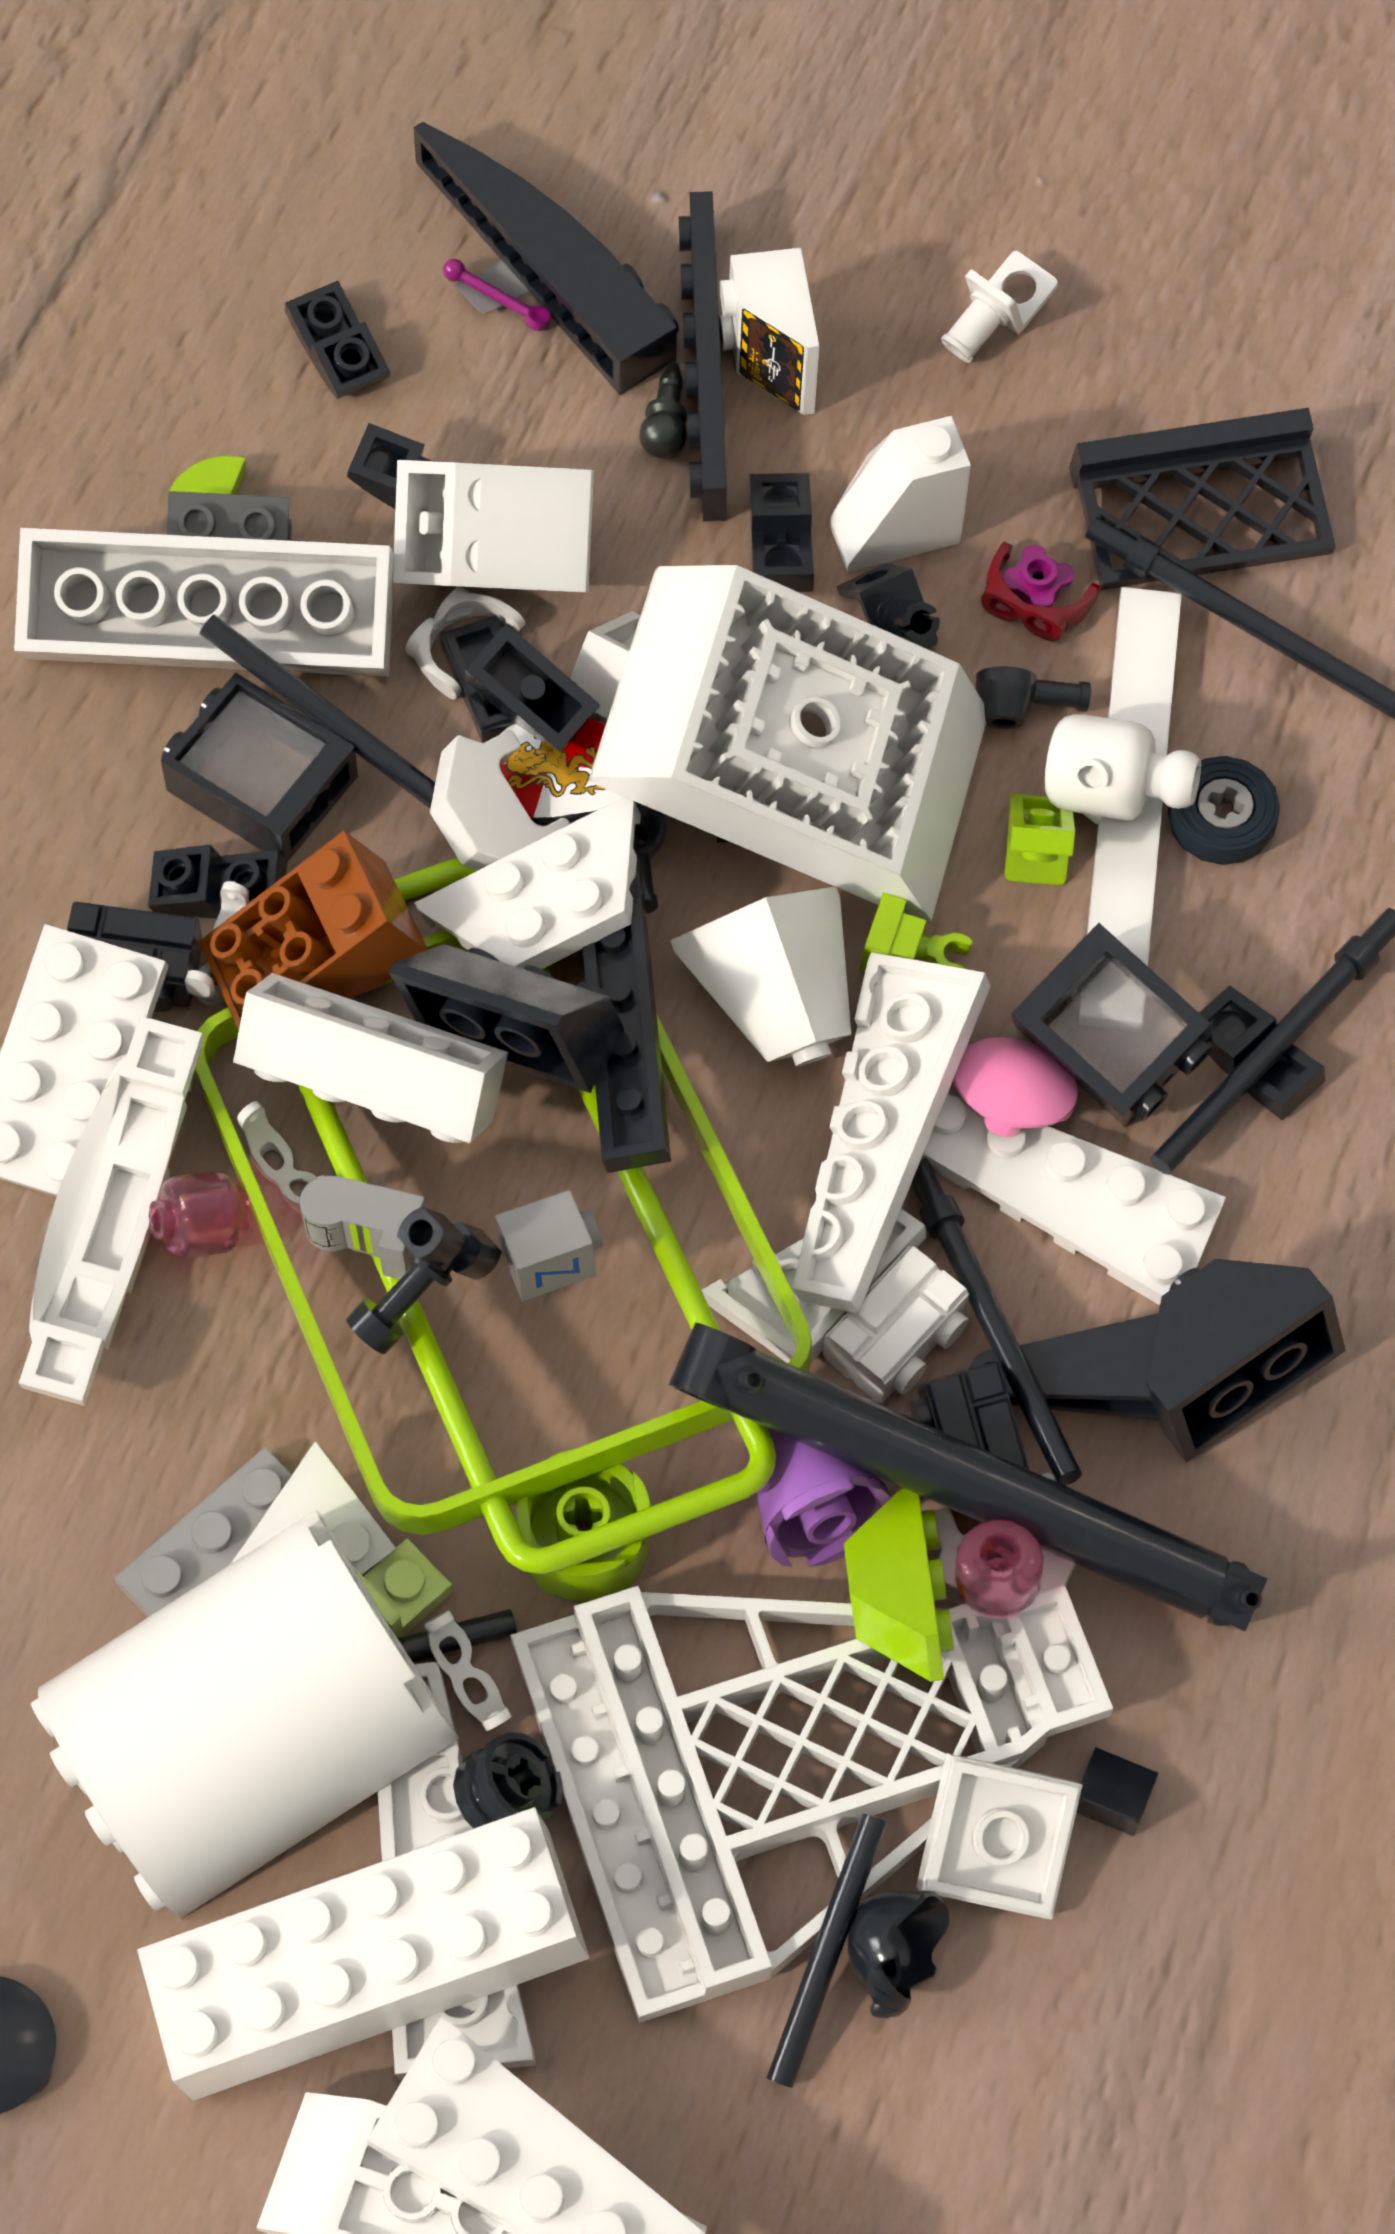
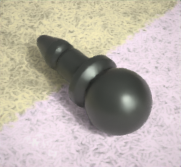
M675 361L670 362L662 373L659 380L657 398L647 404L646 418L643 420L639 430V439L642 447L648 454L656 458L674 456L682 449L686 441L684 423L687 411L680 403L683 379L680 367Z

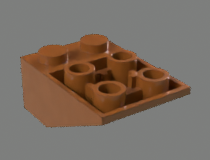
M342 831L198 941L238 1031L246 992L271 973L349 999L377 989L392 978L389 971L396 961L428 950L386 862L346 831Z

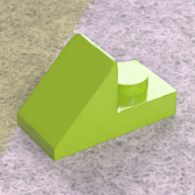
M1010 793L1004 875L1007 880L1048 885H1063L1065 883L1068 857L1073 856L1075 838L1073 811L1057 808L1049 801L1047 796Z

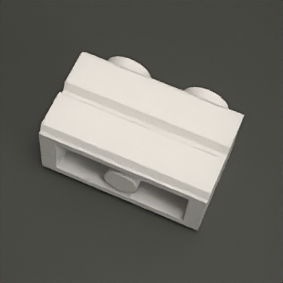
M909 1245L868 1289L859 1314L847 1312L825 1335L823 1356L828 1363L844 1376L854 1380L855 1384L877 1403H883L895 1389L902 1395H905L924 1374L927 1364L922 1360L937 1344L943 1349L949 1348L968 1325L969 1318L964 1314L966 1313L969 1293L962 1284L947 1272L939 1270L936 1263L916 1247Z

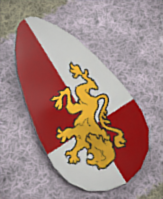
M589 719L560 753L517 724L507 727L502 732L513 731L521 746L506 762L500 765V770L534 823L555 822L560 818L568 820L583 818L624 797L588 782L606 723Z

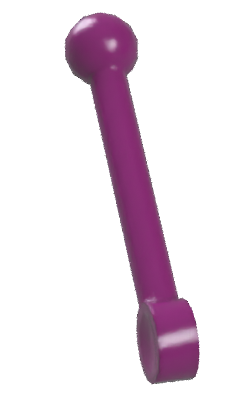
M450 259L445 263L443 273L449 281H462L526 318L528 327L535 331H543L548 327L551 315L545 307H529L466 271L464 263L458 259Z

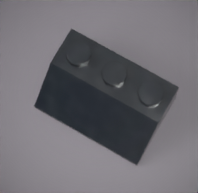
M442 944L396 961L389 971L390 976L417 1022L506 1051L508 1055L505 1066L591 1093L625 1031L612 1004L611 997L601 988L585 982H581L577 986L554 979L546 971L532 965H525L522 969L500 962L490 953L478 948H470L467 952Z

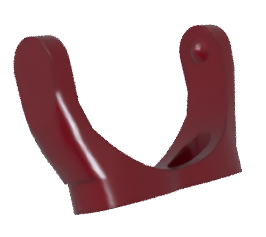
M1005 541L1002 542L992 559L987 573L985 591L981 596L983 608L988 613L1004 621L1014 622L1021 618L1024 626L1031 633L1048 641L1059 640L1064 632L1078 625L1086 618L1097 600L1101 586L1092 582L1082 599L1069 606L1045 607L1027 604L1009 589L1000 572L1007 560H1009L1013 545Z

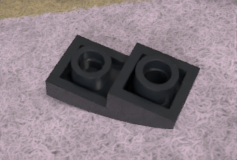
M339 281L285 302V314L309 358L336 399L390 377L391 372L366 323H359Z
M212 845L154 851L148 907L157 913L199 918H218L222 903L220 891L224 882L231 881L244 886L249 891V902H251L286 875L288 860L278 849L221 856Z

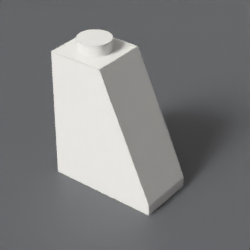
M952 416L893 430L866 456L829 517V525L847 573L961 543L971 464Z
M836 886L765 897L670 940L675 954L767 1062L793 1057L796 1067L803 1066L830 1056L832 1053L828 1044L851 1035L841 902Z

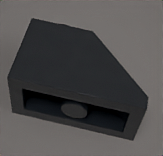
M507 624L502 627L465 670L466 682L512 722L559 753L600 707L596 700Z

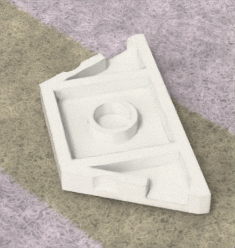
M623 797L415 902L416 908L426 924L432 928L438 925L455 936L459 944L467 950L470 948L484 950L496 957L500 962L521 969L525 965H532L543 969L583 949L582 947L597 942L601 938L631 924L633 897L630 893V885L635 878L637 855L633 849L635 824H640L641 816L635 801Z

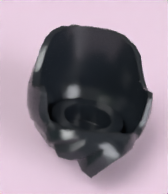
M921 1890L886 1892L865 1899L857 1907L848 1932V1956L853 1974L873 1999L870 2007L872 2016L878 2018L900 2016L910 2005V1991L935 1976L937 1968L932 1962V1954L949 1926V1910L944 1900L936 1893Z

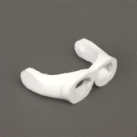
M459 586L445 598L438 608L435 618H428L413 632L406 644L405 652L415 660L423 674L436 689L454 700L462 693L460 685L452 677L439 669L431 656V648L439 632L462 619L476 616L491 617L497 615L499 622L504 625L507 624L514 631L519 632L525 625V620L505 602L489 595L469 592Z
M231 881L224 882L220 891L222 899L221 910L213 930L249 903V891L244 886ZM208 963L198 971H188L184 982L187 991L195 996L198 1001L209 1006H219L225 1001L219 986H214L213 979L210 977L212 970Z
M258 1101L251 1102L241 1110L237 1120L250 1150L252 1161L261 1174L279 1188L282 1197L288 1204L301 1214L300 1197L292 1192L290 1185L295 1182H302L307 1185L319 1177L306 1171L294 1169L293 1154L290 1147L270 1125L266 1118L265 1109ZM274 1150L283 1158L284 1164L281 1169L274 1170L266 1163L262 1156L267 1151Z
M447 1610L424 1624L431 1653L440 1668L450 1677L453 1691L463 1707L482 1724L486 1731L497 1727L512 1717L507 1707L504 1706L500 1692L493 1679L486 1672L471 1665L472 1647L470 1640L464 1630L454 1621L451 1612ZM449 1636L457 1641L461 1650V1657L455 1664L449 1663L439 1648V1643ZM476 1678L481 1682L486 1691V1698L483 1701L473 1704L469 1700L463 1688L465 1679Z

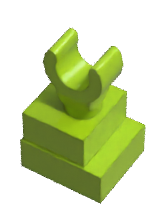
M883 892L865 944L859 970L865 972L871 952L913 960L916 958L924 962L964 969L962 965L948 961L944 954L956 952L967 956L972 946L971 938L961 933H949L944 936L935 934L930 937L923 935L927 920L903 913L907 900Z

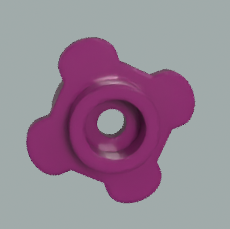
M1031 545L1023 549L1021 561L1014 568L1006 569L1002 578L1009 589L1023 602L1031 605L1052 607L1059 597L1060 589L1072 584L1074 571L1069 564L1057 563L1048 557L1043 547ZM1040 574L1044 579L1036 580L1032 576Z

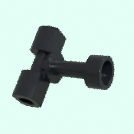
M421 1207L411 1212L401 1223L397 1237L409 1249L408 1254L415 1263L378 1304L369 1299H363L346 1318L350 1328L368 1346L381 1354H386L404 1335L397 1321L434 1281L447 1287L452 1282L450 1276L452 1270L460 1275L478 1280L488 1275L496 1267L502 1251L482 1229L464 1222L452 1224L444 1214L426 1207Z

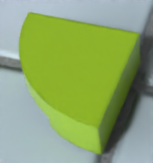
M219 456L200 461L186 469L175 480L170 491L237 494L247 470L246 460L237 456Z

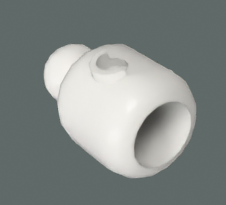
M1072 714L1059 721L1053 732L1045 768V792L1049 801L1057 808L1083 813L1095 824H1099L1102 817L1126 821L1135 820L1143 812L1148 797L1160 798L1167 806L1177 809L1193 805L1199 787L1201 759L1196 754L1186 750L1174 751L1168 755L1156 753L1154 736L1142 724L1093 715Z

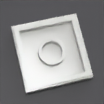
M946 1753L916 1889L919 1891H931L943 1897L1052 1920L1082 1784L1072 1780Z

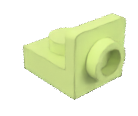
M408 1538L364 1576L356 1570L397 1638L407 1634L453 1593L452 1584Z

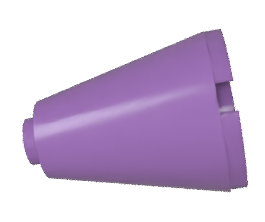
M767 1428L774 1443L777 1459L772 1477L764 1488L757 1492L765 1543L771 1557L781 1565L792 1567L788 1557H806L810 1567L824 1565L845 1557L844 1542L892 1497L888 1488L878 1476Z

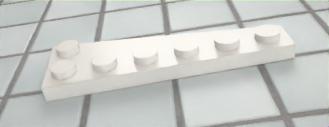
M871 952L854 1018L857 1024L852 1052L846 1053L842 1070L845 1083L840 1105L834 1106L830 1129L833 1135L827 1160L821 1162L815 1188L816 1201L810 1210L792 1288L799 1301L859 1314L991 985L984 972Z
M950 1087L921 1158L927 1159L939 1175L965 1190L966 1188H972L998 1203L1000 1205L999 1210L1018 1222L1023 1218L1054 1237L1053 1242L1074 1255L1076 1251H1079L1107 1268L1109 1276L1160 1305L1161 1296L1169 1291L1172 1283L1181 1274L1198 1267L1226 1197L1172 1175L1163 1174L1157 1169L1049 1126L1022 1128L1020 1133L1014 1137L998 1136L986 1128L984 1124L985 1117L971 1108L958 1091Z
M438 1662L414 1664L455 1729ZM458 1739L378 1791L382 1861L473 1829L464 1819L456 1804L454 1794L455 1772L463 1761ZM518 1985L392 2029L394 2069L398 2080L404 2079L440 2017L451 2022L506 2069L536 2066L535 2053Z
M442 2017L439 2018L367 2139L368 2146L519 2234H706L451 2022Z

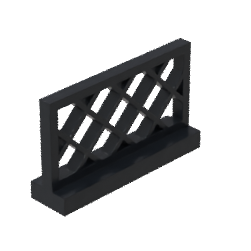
M1309 408L1077 443L1069 469L1074 489H1079L1087 530L1093 520L1099 517L1137 540L1142 534L1128 526L1127 522L1142 503L1170 521L1155 541V544L1162 547L1176 526L1205 544L1196 558L1180 560L1163 548L1160 553L1196 575L1333 554L1336 546L1310 440L1314 428ZM1298 458L1303 479L1294 492H1291L1265 475L1273 461ZM1262 463L1258 470L1251 466L1253 464ZM1231 468L1250 480L1236 501L1207 484L1216 470ZM1204 472L1201 478L1194 475L1195 473ZM1174 477L1192 489L1178 510L1149 493L1158 479ZM1147 481L1143 487L1136 484L1137 482ZM1256 485L1285 503L1271 525L1242 506ZM1116 486L1133 497L1134 500L1122 517L1117 519L1098 506L1094 489ZM1304 490H1306L1308 502L1300 497ZM1199 494L1228 512L1213 534L1185 516V513ZM1291 508L1313 521L1317 539L1297 542L1277 528ZM1234 517L1263 535L1254 549L1239 551L1220 539V536ZM1269 540L1277 544L1274 546L1265 547ZM1090 541L1101 590L1158 581L1150 575L1143 579L1127 569L1113 571L1109 552ZM1211 549L1219 553L1207 556Z

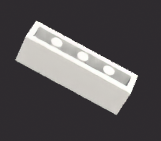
M271 973L246 992L233 1062L254 1069L255 1074L262 1079L272 1082L289 1081L312 1089L314 1095L330 1102L347 1101L371 1109L372 1114L381 1120L396 1123L406 1121L429 1129L434 1137L442 1141L471 1143L494 1120L508 1052Z

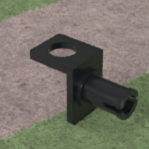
M887 563L837 586L840 596L860 601L867 623L926 649L937 644L936 632L939 629L940 619L939 617L929 616L937 611L932 605L924 602L912 568Z

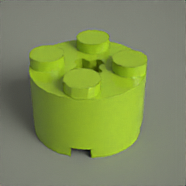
M571 1450L560 1452L558 1454L551 1456L550 1458L566 1453ZM618 1464L528 1499L525 1497L517 1500L516 1523L527 1543L536 1547H545L586 1532L578 1531L576 1521L589 1520L590 1528L594 1529L650 1507V1500L643 1481L634 1471L632 1473L622 1464ZM650 1536L558 1572L542 1575L528 1574L541 1591L548 1595L577 1602L595 1600L620 1592L636 1582L648 1557Z

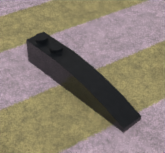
M421 122L413 127L417 165L527 288L538 303L550 312L553 320L619 395L667 367L670 362L676 361L677 333L679 332L677 320L664 303L656 304L647 294L639 275L632 266L627 263L622 265L572 215L519 175L477 149L425 122Z

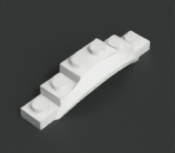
M144 1016L139 1017L128 1053L117 1063L80 1136L53 1206L35 1280L29 1323L32 1344L19 1380L21 1388L79 1405H86L104 1348L109 1349L126 1294L132 1293L170 1176L168 1164L187 1109L185 1098L204 1043V1037L201 1032Z

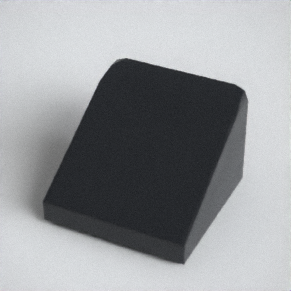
M1095 1747L1081 1782L1082 1789L1076 1813L1134 1836L1159 1773Z

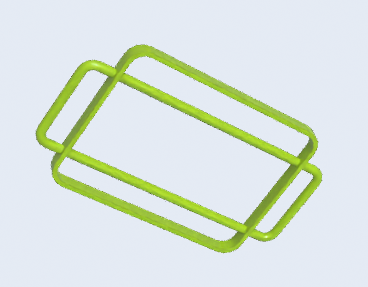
M455 858L396 878L394 881L404 901L444 888L477 870L462 866L459 859ZM445 930L423 937L428 950L445 944L468 952L466 948L459 944L455 936ZM548 967L542 969L550 974ZM391 978L385 984L392 982L393 979ZM225 1008L209 1017L198 1029L197 1032H201L204 1037V1043L195 1067L199 1087L373 1503L386 1522L403 1532L426 1535L446 1531L484 1516L498 1549L508 1563L523 1572L542 1575L564 1570L747 1499L764 1488L774 1473L777 1459L774 1443L768 1429L735 1413L703 1401L680 1408L497 1479L418 1298L399 1321L472 1488L443 1500L423 1505L405 1503L393 1496L381 1478L209 1069L212 1056L223 1044L238 1037L239 1031L229 1008ZM657 1015L662 1071L796 1345V1353L789 1361V1364L809 1372L812 1360V1339L807 1320ZM298 1085L336 1175L368 1183L333 1102L323 1100L314 1095L312 1089ZM595 1086L591 1093L578 1089L599 1133ZM643 1167L618 1171V1176L691 1330L695 1322L721 1331ZM372 1256L388 1293L400 1279L383 1275L380 1257ZM732 1420L735 1421L749 1451L750 1459L748 1465L736 1474L550 1546L536 1547L527 1543L522 1537L509 1507L516 1504L519 1499L525 1497L528 1499Z

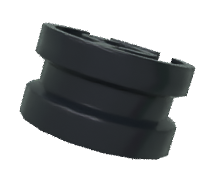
M508 1732L488 1742L484 1748L474 1751L463 1759L456 1769L453 1788L456 1804L464 1819L473 1829L533 1807L536 1808L543 1821L552 1817V1811L561 1805L563 1785L560 1772L552 1773L546 1761L551 1754L539 1741L524 1733Z

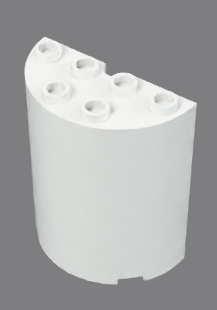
M314 1510L38 1688L39 1698L31 1702L32 1709L38 1720L51 1737L55 1736L59 1747L50 1752V1756L59 1773L71 1788L78 1785L93 1804L92 1807L85 1811V1815L98 1838L106 1847L113 1844L120 1853L124 1852L139 1872V1874L134 1876V1880L143 1897L155 1912L166 1906L179 1918L185 1917L460 1738L401 1642L384 1619L373 1597L318 1510Z

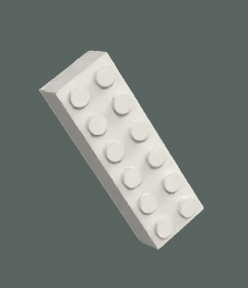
M20 528L14 651L23 658L32 660L246 670L199 634L206 621L215 614L290 672L389 677L394 553L391 547L387 545Z
M535 1807L137 1949L172 2081L193 2101L590 1959L550 1832Z

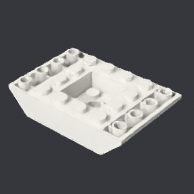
M738 565L659 566L654 572L588 782L877 905L880 903L883 892L906 899L903 913L927 920L925 924L927 926L932 921L986 725L984 703L959 663ZM801 712H811L820 717L826 727V736L817 737L807 732L801 723Z

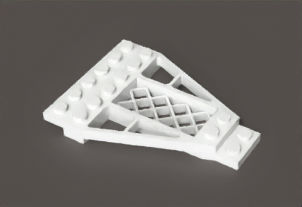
M1065 1585L1004 1605L965 1603L950 1608L949 1614L954 1650L941 1652L944 1680L934 1681L929 1693L894 1678L893 1676L899 1663L892 1659L885 1673L867 1665L888 1657L857 1639L780 1664L775 1661L761 1621L854 1626L851 1603L641 1592L639 1586H635L574 1606V1615L510 1635L511 1645L546 1749L551 1754L549 1758L554 1773L560 1772L562 1796L639 2023L770 1980L816 1941L828 1906L777 1950L772 1952L766 1951L736 1863L741 1859L814 1836L825 1842L836 1875L839 1878L846 1858L837 1834V1830L840 1827L859 1821L862 1813L874 1816L937 1795L946 1754L916 1740L930 1711L965 1727L953 1753L954 1755L962 1756L971 1738L977 1754L967 1758L1013 1768L1021 1766L1045 1745L1047 1737L1111 1716L1113 1706ZM935 1608V1611L947 1610V1609ZM662 1615L745 1620L762 1670L677 1697L650 1616ZM847 1671L878 1686L865 1714H861L829 1698L842 1672ZM947 1676L959 1708L936 1698ZM829 1677L821 1694L803 1686ZM886 1690L921 1707L908 1735L873 1719ZM783 1692L814 1707L800 1736L765 1719L778 1693ZM764 1698L756 1715L738 1707ZM822 1712L857 1727L844 1756L809 1741ZM716 1713H720L749 1727L735 1757L701 1741L713 1715ZM700 1719L691 1735L687 1723ZM758 1732L793 1748L779 1778L744 1762ZM866 1732L901 1748L888 1777L882 1776L852 1761ZM802 1753L837 1770L823 1799L788 1783ZM909 1753L938 1766L897 1780ZM698 1755L728 1769L714 1799ZM737 1774L772 1791L758 1820L723 1804ZM845 1774L874 1787L832 1801ZM781 1795L809 1808L768 1822ZM721 1819L744 1831L726 1836ZM931 1819L871 1869L860 1902L925 1848Z

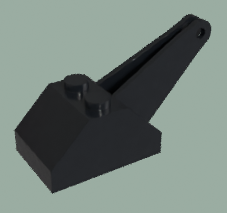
M1214 1259L1201 1269L1193 1268L1181 1274L1172 1283L1169 1291L1161 1296L1159 1313L1019 1345L1051 1410L1159 1420L1164 1435L1186 1463L1346 1351L1333 1297L1309 1268ZM988 1350L978 1354L972 1360L969 1369L999 1362L993 1350ZM1003 1373L1011 1405L1020 1407Z

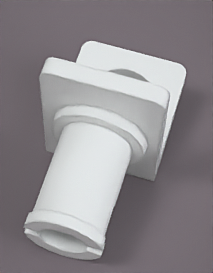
M1014 251L1009 255L989 281L970 269L965 275V279L971 293L970 298L973 302L948 333L942 336V344L963 362L970 363L973 360V356L999 324L1008 327L1014 333L1020 335L1058 288L1057 279L1018 251ZM1017 274L1028 275L1036 282V292L1033 297L1021 304L1016 303L1003 292L1006 281Z

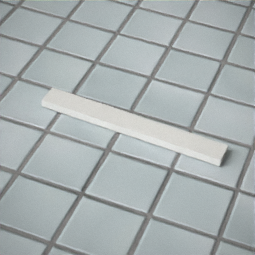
M1122 587L1119 598L1108 718L1144 725L1154 736L1156 753L1167 755L1182 594ZM1148 797L1143 812L1135 820L1126 821L1102 817L1100 823L1097 824L1087 926L1088 934L1099 922L1147 966L1163 804L1160 798ZM1111 962L1081 993L1078 1026L1140 1033L1143 1024L1145 992Z

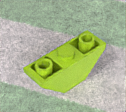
M902 1487L844 1542L855 1634L857 1640L930 1682L944 1680L941 1652L953 1651L954 1643L949 1609L935 1611L934 1601L947 1599L942 1559L928 1560L927 1551L940 1549L934 1509L921 1511L919 1495Z

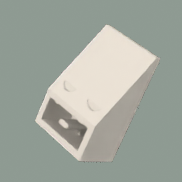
M397 460L393 583L589 592L594 470Z

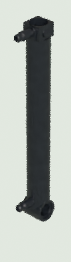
M695 1322L668 1384L696 1399L735 1413L1200 1619L1207 1617V1622L1212 1625L1227 1626L1232 1629L1246 1631L1254 1610L1262 1603L1261 1593L1268 1578L1250 1571L1244 1563L1233 1560L1228 1562L1226 1556L757 1350L740 1339L704 1324Z

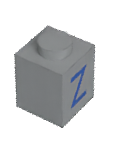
M570 1190L495 1216L499 1248L502 1251L503 1258L522 1302L596 1276L594 1250L603 1247L601 1235L592 1212L587 1210L580 1213Z

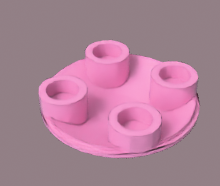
M1010 1037L986 1038L968 1045L951 1084L971 1108L985 1117L984 1124L986 1128L992 1133L1003 1137H1014L1020 1133L1022 1128H1040L1069 1119L1078 1095L1075 1078L1053 1057L1032 1042Z

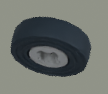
M1229 756L1211 757L1201 760L1200 781L1194 804L1186 808L1177 809L1170 806L1168 808L1172 833L1183 849L1202 861L1220 865L1242 863L1259 854L1274 836L1280 813L1276 787L1265 772L1246 760ZM1223 799H1226L1227 803L1232 801L1233 812L1228 813L1225 819L1214 815L1215 805L1219 806Z

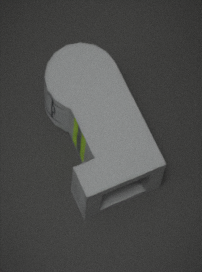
M326 1175L316 1178L306 1185L301 1193L299 1205L307 1239L315 1247L323 1251L333 1252L350 1248L353 1251L380 1257L383 1275L400 1279L415 1263L408 1254L409 1249L397 1237V1233L401 1223L411 1212L418 1208L426 1207L425 1197L340 1176Z

